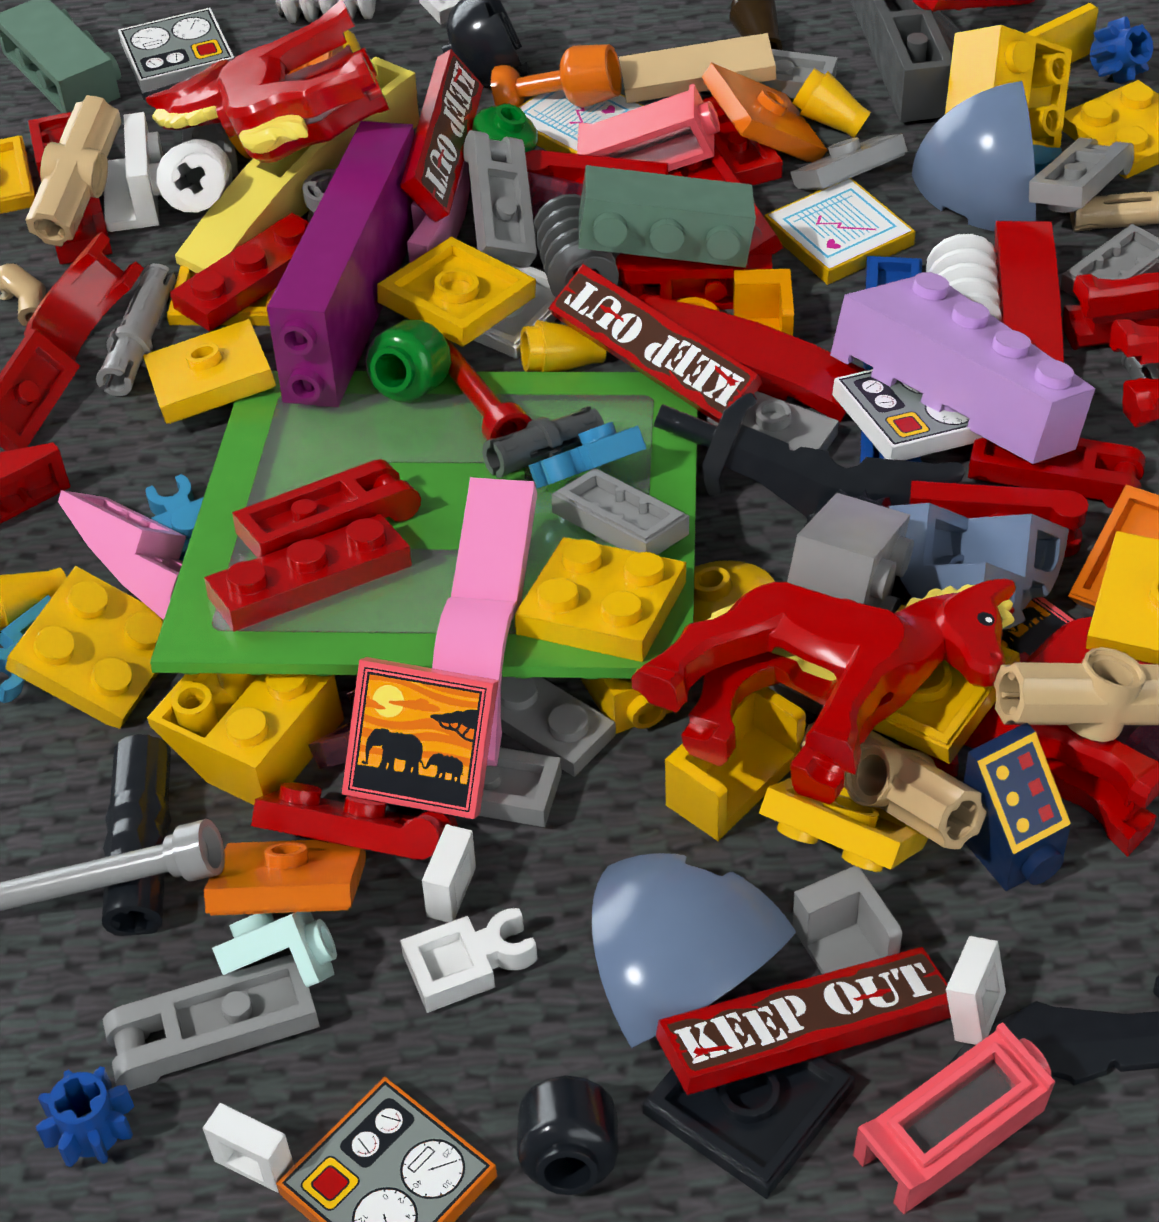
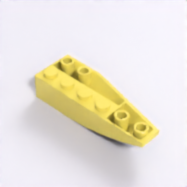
M374 57L371 61L377 73L375 77L386 98L389 110L371 115L362 121L413 124V129L416 128L419 122L415 72ZM360 122L349 127L331 141L307 146L277 162L266 163L253 158L226 188L222 196L210 207L175 254L176 263L189 268V270L195 273H199L287 215L294 213L301 217L310 209L307 208L304 202L303 182L308 176L317 171L337 169Z

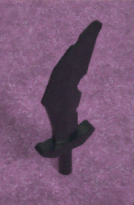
M747 393L738 398L724 410L718 426L664 404L661 405L654 422V427L709 448L702 464L704 483L709 496H715L722 492L720 478L726 467L758 481L805 515L807 519L809 515L814 514L819 499L830 500L836 493H839L840 489L850 497H859L866 489L870 499L874 501L890 497L892 506L908 505L911 481L959 483L962 481L965 473L964 466L958 462L933 464L866 457L859 465L845 468L837 464L829 456V451L802 446L796 450H790L789 443L743 425L747 411L758 402L753 393Z
M1159 975L1155 979L1153 993L1158 998ZM1035 1001L994 1023L989 1035L992 1034L996 1027L1003 1022L1018 1040L1025 1038L1042 1052L1050 1066L1051 1077L1070 1081L1073 1086L1105 1076L1108 1069L1115 1067L1120 1072L1159 1068V1011L1123 1014L1054 1007ZM965 1043L949 1064L975 1045ZM992 1067L916 1123L915 1130L917 1136L926 1142L935 1140L952 1128L968 1122L1011 1090V1088Z

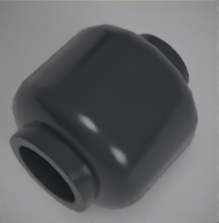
M564 1075L548 1078L531 1087L522 1098L518 1113L517 1157L522 1171L536 1184L560 1195L580 1194L602 1182L612 1172L618 1154V1117L612 1096L601 1085L584 1077Z

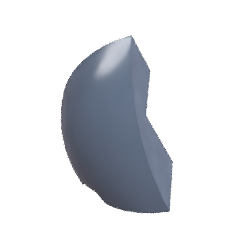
M1022 81L987 89L956 105L934 124L921 142L916 153L912 177L919 191L940 211L947 207L965 216L968 219V225L995 231L996 221H1036V203L1029 202V181L1035 177V163L1030 117Z
M931 503L889 506L890 509L910 514L905 537L914 540V547L908 568L900 579L913 598L923 599L934 588L943 590L948 586H953L958 590L967 584L976 585L993 579H1009L1014 581L1016 590L1010 598L1013 603L1012 607L1015 609L1013 613L1015 621L1003 628L1008 629L1025 621L1022 610L1033 598L1047 596L1054 586L1064 559L1069 533L1068 528L1034 514L967 518Z
M654 853L638 855L620 860L605 869L597 883L593 899V945L606 996L631 1048L656 1036L658 1020L706 1007L722 997L762 967L793 937L796 931L774 902L762 891L734 872H728L723 876H719L705 869L686 864L687 857L680 854Z

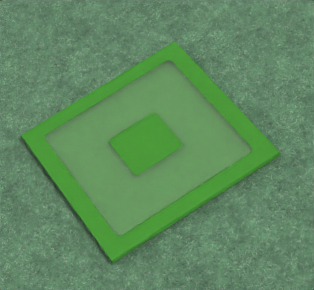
M272 371L276 383L274 388L234 402L150 661L152 673H183L189 675L199 673L250 675L304 674L317 676L357 675L359 660L365 657L432 668L440 617L447 599L451 597L470 477L534 481L529 467L507 474L502 478H496V475L493 476L489 472L482 453L483 444L486 441L482 434L483 416L449 374L438 387L422 397L409 402H398L383 396L373 386L367 371H354L339 407L283 403L278 372ZM477 372L502 403L511 402L519 405L532 420L540 417H547L552 420L591 406V409L595 408L599 412L604 424L613 421L617 433L638 425L647 449L596 468L689 516V535L658 554L660 557L686 562V584L643 662L516 635L515 616L511 621L506 640L502 677L521 679L532 677L584 678L590 680L599 678L631 679L637 669L663 653L677 641L688 624L694 623L697 444L654 427V422L662 404L697 417L698 410L640 372ZM378 459L386 460L399 473L400 480L407 481L420 494L421 506L412 518L402 522L394 521L390 517L385 518L410 546L412 566L241 628L233 632L207 596L204 577L228 569L238 562L257 558L235 533L232 514L234 511ZM592 469L536 488L538 494L522 601L563 537L591 540L597 544L616 547L552 513V494Z

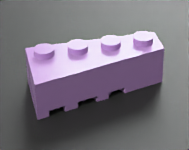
M922 272L914 277L844 295L830 356L845 364L851 363L855 357L873 367L872 378L890 387L898 380L923 393L921 403L926 405V407L928 406L938 412L942 410L958 412L970 418L967 426L970 428V431L1032 464L1076 450L1095 388L1074 374L1073 369L1069 365L1053 359L1033 345L1028 336L1019 331L1012 330L992 316L984 305L971 301L951 287L946 278L932 272Z

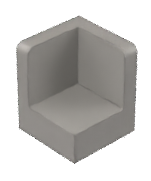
M856 866L850 867L794 892L792 926L822 974L900 953L901 927L861 868Z

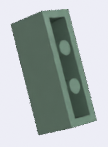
M30 0L0 12V44L3 54L61 113L72 112L76 102L85 100L86 95L104 98L107 103L121 98L117 81L121 79V72L116 59L110 52L104 53L96 45L93 37L87 30L82 31L78 28L65 9L60 10L50 0Z
M586 165L579 209L578 248L746 268L756 220L752 185Z

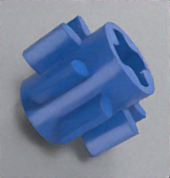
M1128 16L1110 21L1107 27L1094 31L1093 34L1096 40L1090 48V60L1099 77L1113 74V81L1120 84L1135 80L1136 74L1149 70L1147 62L1153 54V41L1143 24L1130 28V21Z
M100 1066L93 1074L88 1072L72 1073L70 1070L64 1071V1077L53 1087L51 1093H41L38 1097L48 1118L42 1120L35 1127L45 1148L59 1145L58 1150L68 1167H72L80 1156H96L97 1160L104 1164L108 1162L107 1151L115 1144L117 1139L127 1140L133 1136L128 1120L124 1116V1114L135 1107L127 1086L119 1085L112 1088L105 1067Z

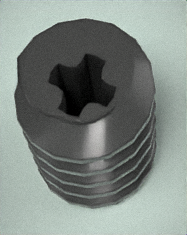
M563 194L550 199L539 209L534 219L536 245L551 292L555 297L560 294L582 264L618 285L619 272L612 252L578 248L581 196L577 194Z

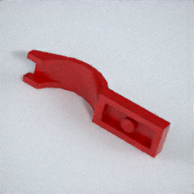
M103 232L92 239L38 305L27 323L24 339L0 373V447L5 451L28 447L79 369L80 365L76 362V357L81 346L102 317L132 288L144 270L135 261L123 271L107 258L102 251L110 241V238Z

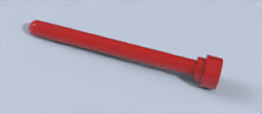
M446 339L451 354V365L448 374L483 416L482 434L486 441L526 429L528 422L532 421V419L522 407L511 402L502 403L453 343Z

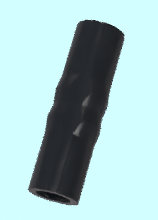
M142 734L127 736L118 741V745L114 747L111 798L105 818L108 832L103 846L105 857L163 844L164 838L168 835L171 824L168 805L171 748L164 740L158 737ZM165 873L104 887L102 926L106 931L116 936L156 933L158 928L162 926Z

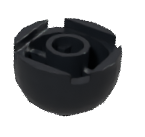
M460 0L449 13L446 29L449 43L442 46L443 53L452 49L481 82L483 88H491V73L495 66L509 65L516 69L521 77L531 75L528 63L521 64L515 51L521 48L522 45L501 0Z

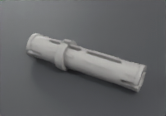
M153 263L144 268L120 326L117 330L113 329L108 337L106 344L108 353L96 376L97 385L101 387L105 385L109 374L111 375L104 389V392L112 396L127 395L133 387L142 361L145 363L143 355L152 352V336L165 309L170 291L174 289L176 284L174 273L168 275L165 284H163L165 276L169 271L167 266Z

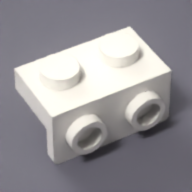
M144 112L123 115L125 158L108 160V176L104 189V214L106 228L109 232L159 226L158 195H161L157 186V168L163 153L158 131L149 133Z

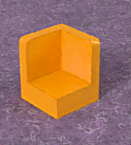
M734 270L733 315L761 323L793 336L794 304L791 270Z

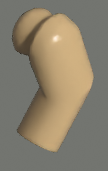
M6 263L0 266V291L2 292L0 299L9 300L13 296L18 298V320L23 326H26L36 308L46 296V288L43 283L17 264Z

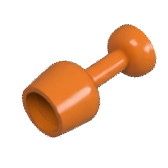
M577 45L568 48L564 52L560 61V70L521 77L518 71L509 65L495 66L491 73V88L496 106L510 104L519 107L524 103V97L563 90L567 99L573 105L584 108L619 96L622 90V74L617 53L612 45Z

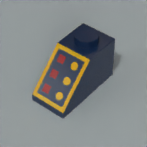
M1024 723L968 751L963 782L981 793V803L987 811L979 834L972 836L965 844L1005 891L1027 880L1032 885H1038L1051 878L1064 862V853L1071 826L1037 734L1028 723Z

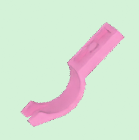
M470 477L451 597L447 599L440 617L432 668L499 680L487 766H497L502 737L501 681L504 653L511 621L522 602L538 493L534 481Z

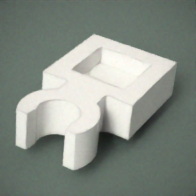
M519 908L506 909L497 913L491 918L487 928L476 932L469 917L465 916L400 940L403 957L427 1013L495 988L492 969L501 967L506 970H521L531 966L538 960L536 943L533 937L524 939L519 943L504 941L507 937L524 931L523 917Z

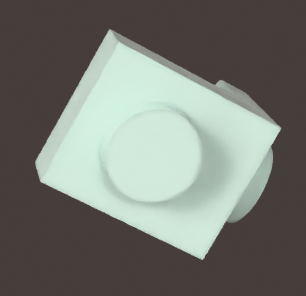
M296 912L274 921L272 913L251 915L229 925L234 939L212 948L223 975L287 948H290L306 987L315 985L335 975L331 963L337 957L334 940L323 920L317 919L314 921L311 912Z

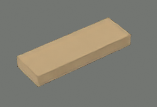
M768 33L619 57L626 103L671 97L688 91L691 84H695L698 92L709 91L703 82L702 76L711 62L757 82L776 80V65Z

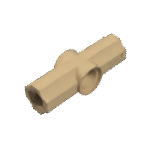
M86 95L85 100L76 102L59 143L50 142L44 149L40 166L41 185L25 220L29 232L41 238L46 244L63 246L65 241L73 240L90 197L99 198L105 189L108 176L107 156L122 122L119 110L109 105L104 98Z
M1093 648L1086 653L1082 663L1014 662L1012 665H1001L994 681L996 690L995 710L1004 725H1022L1024 723L1029 725H1067L1078 735L1100 742L1116 739L1120 736L1124 725H1159V665L1139 664L1126 653L1115 649Z
M814 723L808 724L804 738L801 743V747L805 745L806 734L812 728ZM873 730L870 732L867 739L860 744L861 756L856 775L845 771L844 786L849 797L855 803L884 810L944 848L961 849L968 839L979 834L987 813L982 806L980 792L937 768L933 759L928 754L919 750L902 748Z

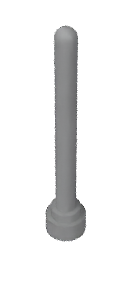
M209 819L178 825L173 834L167 835L164 838L163 844L0 882V911L169 872L173 877L183 876L187 881L217 876L222 873L225 864L223 841L218 828Z

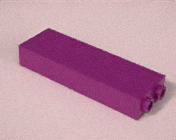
M360 122L267 305L283 403L339 408L383 307L382 304L378 303L377 284L400 269L408 251L407 241L414 233L411 211L413 200L400 187L414 139L413 124Z

